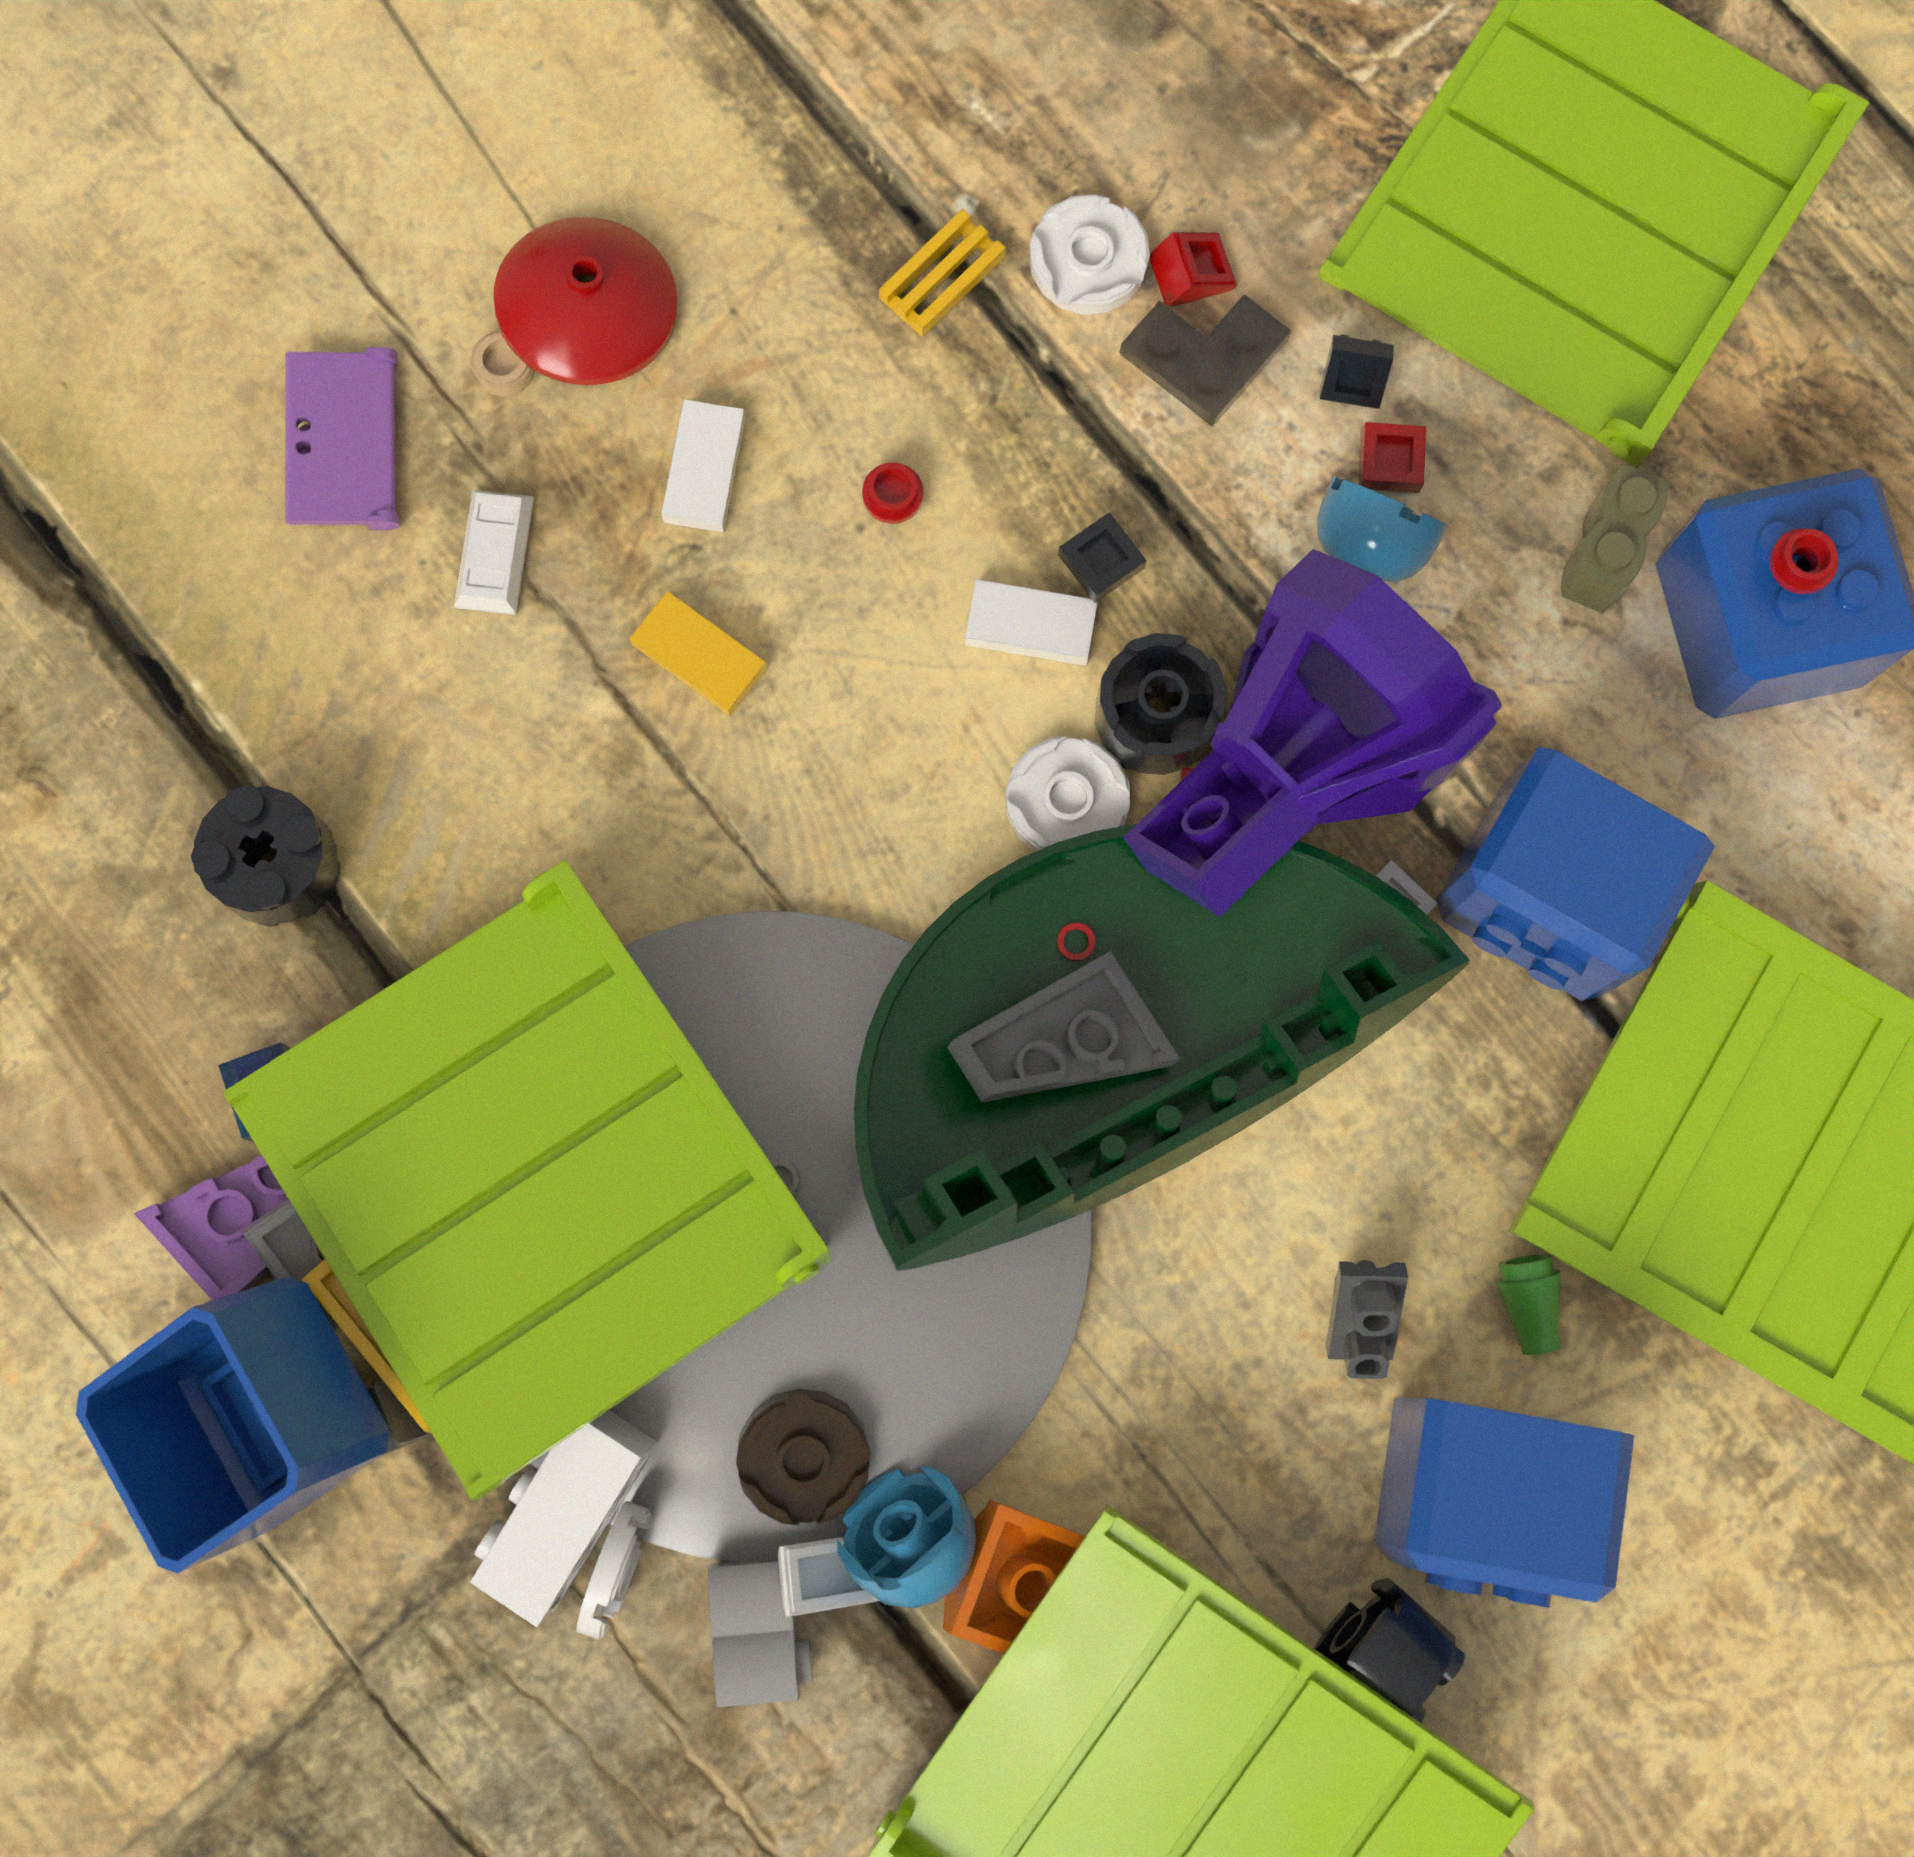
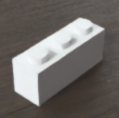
M608 1410L553 1447L540 1468L538 1469L530 1465L514 1486L508 1499L517 1506L506 1524L499 1520L496 1521L482 1539L475 1552V1556L483 1560L470 1583L535 1627H538L559 1606L658 1442Z

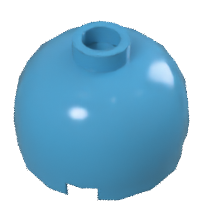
M1335 476L1332 477L1322 499L1317 517L1318 538L1328 555L1378 575L1383 581L1399 582L1412 578L1423 569L1437 550L1447 525L1425 513H1422L1421 516L1412 513L1413 510L1405 507V504L1351 481L1345 479L1342 481Z
M920 1467L924 1474L915 1473L905 1476L900 1469L885 1473L862 1489L855 1503L846 1509L842 1521L848 1528L844 1536V1546L839 1540L837 1544V1552L847 1572L861 1588L886 1605L919 1608L936 1603L956 1589L968 1574L974 1559L976 1525L971 1511L951 1479L932 1467Z

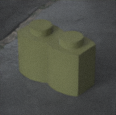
M1626 463L1612 475L1586 513L1583 523V540L1569 557L1561 578L1562 597L1603 613L1624 592L1642 567L1646 551L1645 537L1657 524L1664 512L1668 496L1667 481Z

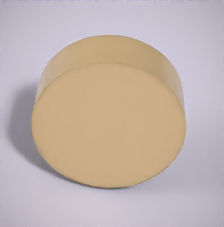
M500 331L485 335L473 348L471 366L478 383L487 392L496 396H512L523 391L531 383L535 370L514 354Z

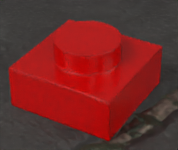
M1365 422L1361 430L1358 485L1371 490L1420 493L1424 485L1426 426Z

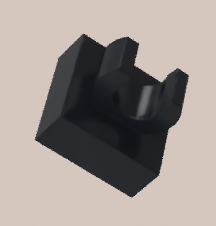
M1343 334L1340 336L1333 335L1320 385V400L1380 409L1393 362L1394 345L1381 343L1379 340L1373 339L1368 341L1350 338L1348 335Z
M1110 512L1061 545L1058 556L1094 603L1145 569L1147 561Z

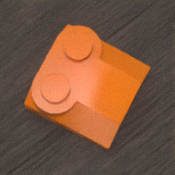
M990 1500L983 1511L974 1519L976 1525V1550L969 1572L956 1589L945 1596L942 1629L950 1635L1004 1654L1085 1535L1030 1515L1012 1506Z

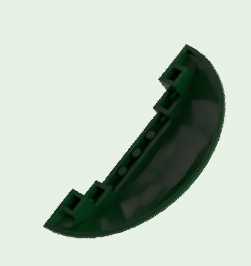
M1136 824L1090 832L1054 843L1021 857L988 876L957 899L924 931L903 958L884 990L868 1028L857 1072L854 1124L856 1156L863 1192L877 1234L896 1271H902L967 1256L1022 1238L1122 1196L1185 1164L1241 1132L1314 1085L1402 1021L1468 966L1469 958L1437 923L1397 890L1351 862L1302 841H1297L1221 917H1218L1146 871L1123 838ZM1070 923L1085 924L1092 930L1095 936L1093 952L1082 961L1066 959L1060 953L1057 946L1059 932ZM1071 930L1064 937V946L1070 953L1080 954L1087 949L1088 938L1080 930ZM1111 951L1180 1057V1060L1172 1067L982 1103L947 1047L953 1039Z

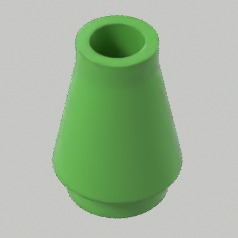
M1528 1255L1500 1262L1498 1265L1501 1277L1496 1279L1495 1282L1519 1337L1522 1354H1544L1561 1349L1559 1336L1561 1271L1553 1269L1551 1255Z

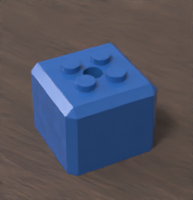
M1861 468L1708 499L1666 545L1655 563L1695 706L1714 719L1863 688L1914 649V592L1880 480ZM1806 528L1821 531L1829 536L1836 546L1838 554L1837 572L1831 582L1820 591L1812 594L1793 593L1783 588L1772 575L1769 565L1771 550L1774 544L1791 530ZM1801 555L1792 556L1795 565L1797 560L1806 559Z
M1537 747L1499 788L1436 901L1442 921L1471 937L1473 943L1479 948L1497 957H1506L1527 969L1529 975L1543 985L1556 990H1563L1584 1001L1605 995L1649 968L1715 846L1706 834L1561 752Z
M290 1277L190 1308L78 1392L76 1416L157 1566L177 1574L281 1525L385 1454L390 1430L307 1283Z
M1394 1398L1374 1541L1389 1561L1418 1571L1427 1572L1425 1583L1439 1585V1588L1481 1595L1482 1584L1489 1583L1493 1584L1492 1595L1505 1597L1510 1601L1550 1608L1552 1595L1596 1603L1616 1588L1634 1435L1446 1400Z

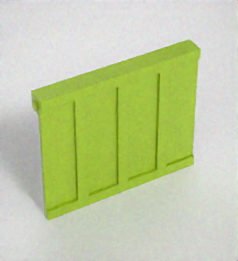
M1499 0L1329 258L1321 266L1317 277L1342 292L1344 289L1604 444L1612 451V454L1638 468L1657 443L1870 102L1834 83L1821 84L1814 93L1655 0Z
M563 860L548 871L537 875L524 888L522 892L524 901L222 1092L228 1103L232 1105L457 1473L468 1496L475 1502L499 1487L510 1476L795 1283L799 1286L811 1280L820 1272V1268L833 1260L828 1247L566 860Z
M1710 881L1695 883L1670 928L1672 934L1508 1231L1855 1430L1914 1466V1000Z
M1106 1504L1082 1542L894 1812L888 1810L874 1831L876 1838L867 1857H1500L1533 1813L1534 1807L1533 1801Z

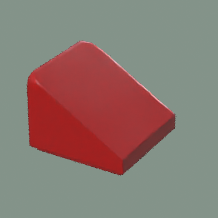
M1172 232L1150 253V263L1166 306L1183 305L1232 291L1237 286L1218 232Z

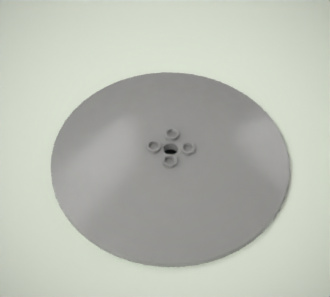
M751 911L711 916L671 926L624 946L828 1247L833 1260L820 1268V1272L811 1280L799 1286L795 1283L609 1409L658 1442L609 1522L610 1525L613 1524L624 1502L630 1501L650 1509L649 1512L652 1514L649 1528L645 1530L638 1527L635 1535L654 1545L697 1557L732 1562L778 1558L780 1546L844 1537L848 1527L842 1521L846 1510L835 1519L817 1524V1521L810 1523L799 1522V1525L782 1524L759 1512L744 1494L736 1466L739 1434L751 1413L772 1396L796 1389L826 1392L848 1404L863 1423L870 1447L868 1481L864 1487L885 1473L900 1469L905 1476L915 1473L924 1474L920 1467H932L948 1476L962 1495L979 1482L1011 1450L1036 1417L1057 1381L1075 1338L1086 1297L1091 1259V1210L1022 1238L967 1256L919 1268L896 1271L877 1234L864 1196L855 1146L854 1102L858 1066L866 1034L880 998L901 961L914 944L877 928L837 917L802 912ZM549 1451L531 1462V1464L539 1469Z

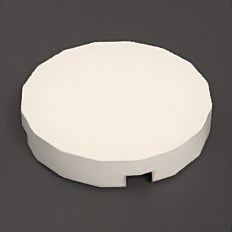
M1092 194L1071 196L1049 208L1042 216L1040 224L1033 233L1029 249L1031 275L1045 297L1061 309L1082 315L1107 313L1127 303L1142 286L1150 253L1147 233L1136 214L1124 206L1122 209L1118 205L1109 203L1110 198Z
M1067 736L1051 737L1029 748L1013 766L1005 793L1007 818L1018 839L1034 852L1054 843L1090 832L1124 826L1130 808L1129 779L1118 759L1099 743L1084 738L1082 741L1076 738L1067 739Z
M625 1501L619 1510L591 1576L577 1622V1632L598 1640L607 1636L610 1625H608L607 1620L601 1618L606 1616L612 1619L614 1613H618L642 1552L639 1549L641 1542L637 1540L638 1536L635 1535L638 1527L645 1530L649 1528L652 1514L649 1512V1508Z

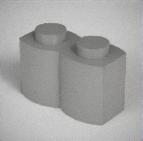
M778 1558L711 1563L708 1567V1590L717 1707L799 1700L801 1694L800 1683L812 1682L810 1640L797 1641L796 1616L786 1617L782 1605Z

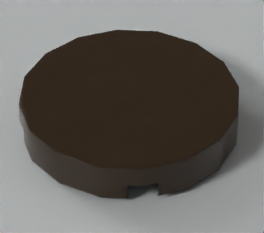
M796 1389L772 1396L751 1413L739 1434L736 1466L742 1490L759 1512L782 1524L799 1525V1522L810 1523L813 1521H817V1524L835 1519L857 1500L868 1481L870 1447L863 1423L848 1404L826 1392Z

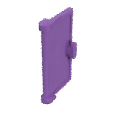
M366 347V353H285L286 524L368 525L369 530H393L399 528V513L396 512L395 367L398 365V352L396 350L386 347ZM301 422H309L311 426L302 425L299 429L297 428Z

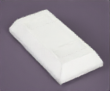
M472 490L454 603L455 608L517 615L534 502L533 496Z
M844 1537L779 1547L778 1562L782 1605L786 1617L879 1601L861 1588L845 1569L837 1552L838 1540L844 1546Z

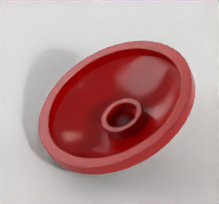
M571 217L549 222L532 230L522 237L506 254L498 269L494 284L495 316L507 345L530 368L544 376L564 383L601 385L625 379L639 372L662 352L672 335L676 322V284L664 257L652 243L638 232L606 219ZM579 275H590L595 279L588 283H582L575 278Z

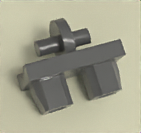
M1361 1260L1357 1264L1339 1261L1337 1276L1335 1277L1326 1350L1328 1359L1345 1360L1347 1376L1352 1379H1382L1387 1377L1389 1361L1394 1358L1408 1281L1405 1262H1393L1385 1267L1376 1268V1265L1369 1260Z

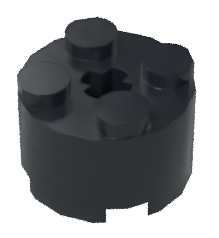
M1153 633L1131 640L1124 646L1123 651L1111 660L1101 678L1096 698L1095 724L1103 746L1118 759L1124 769H1133L1145 774L1166 775L1179 771L1182 767L1188 768L1194 762L1199 761L1203 754L1206 753L1217 726L1223 718L1226 710L1227 686L1219 664L1213 657L1210 661L1200 649L1188 644V639L1181 635ZM1159 697L1163 707H1170L1169 712L1160 713L1155 708L1149 707L1150 699Z
M245 785L231 789L226 797L219 800L202 819L191 854L194 871L199 875L208 892L243 919L267 927L277 926L276 923L291 922L303 915L309 917L315 914L333 894L340 874L336 844L331 836L332 833L329 827L292 793L269 786L254 787ZM274 849L277 852L271 863L260 860L267 850L271 851Z
M1389 1577L1376 1580L1371 1584V1591L1377 1596L1371 1599L1361 1610L1352 1602L1345 1605L1327 1626L1315 1644L1314 1649L1422 1723L1426 1714V1709L1422 1704L1432 1694L1437 1685L1443 1686L1458 1674L1463 1666L1466 1654L1455 1645L1456 1636Z

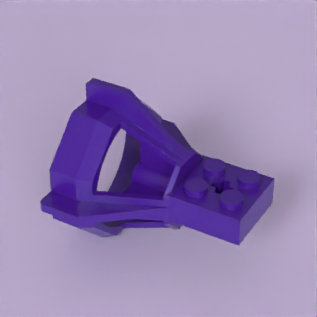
M1312 549L1276 584L1255 636L1256 641L1244 651L1229 714L1224 724L1219 722L1211 742L1214 750L1123 837L1146 871L1218 917H1221L1235 902L1241 899L1245 892L1272 865L1284 856L1304 834L1311 832L1315 825L1410 812L1434 787L1441 785L1478 748L1497 724L1493 715L1501 708L1502 703L1496 692L1473 681L1459 653L1378 575L1315 549Z

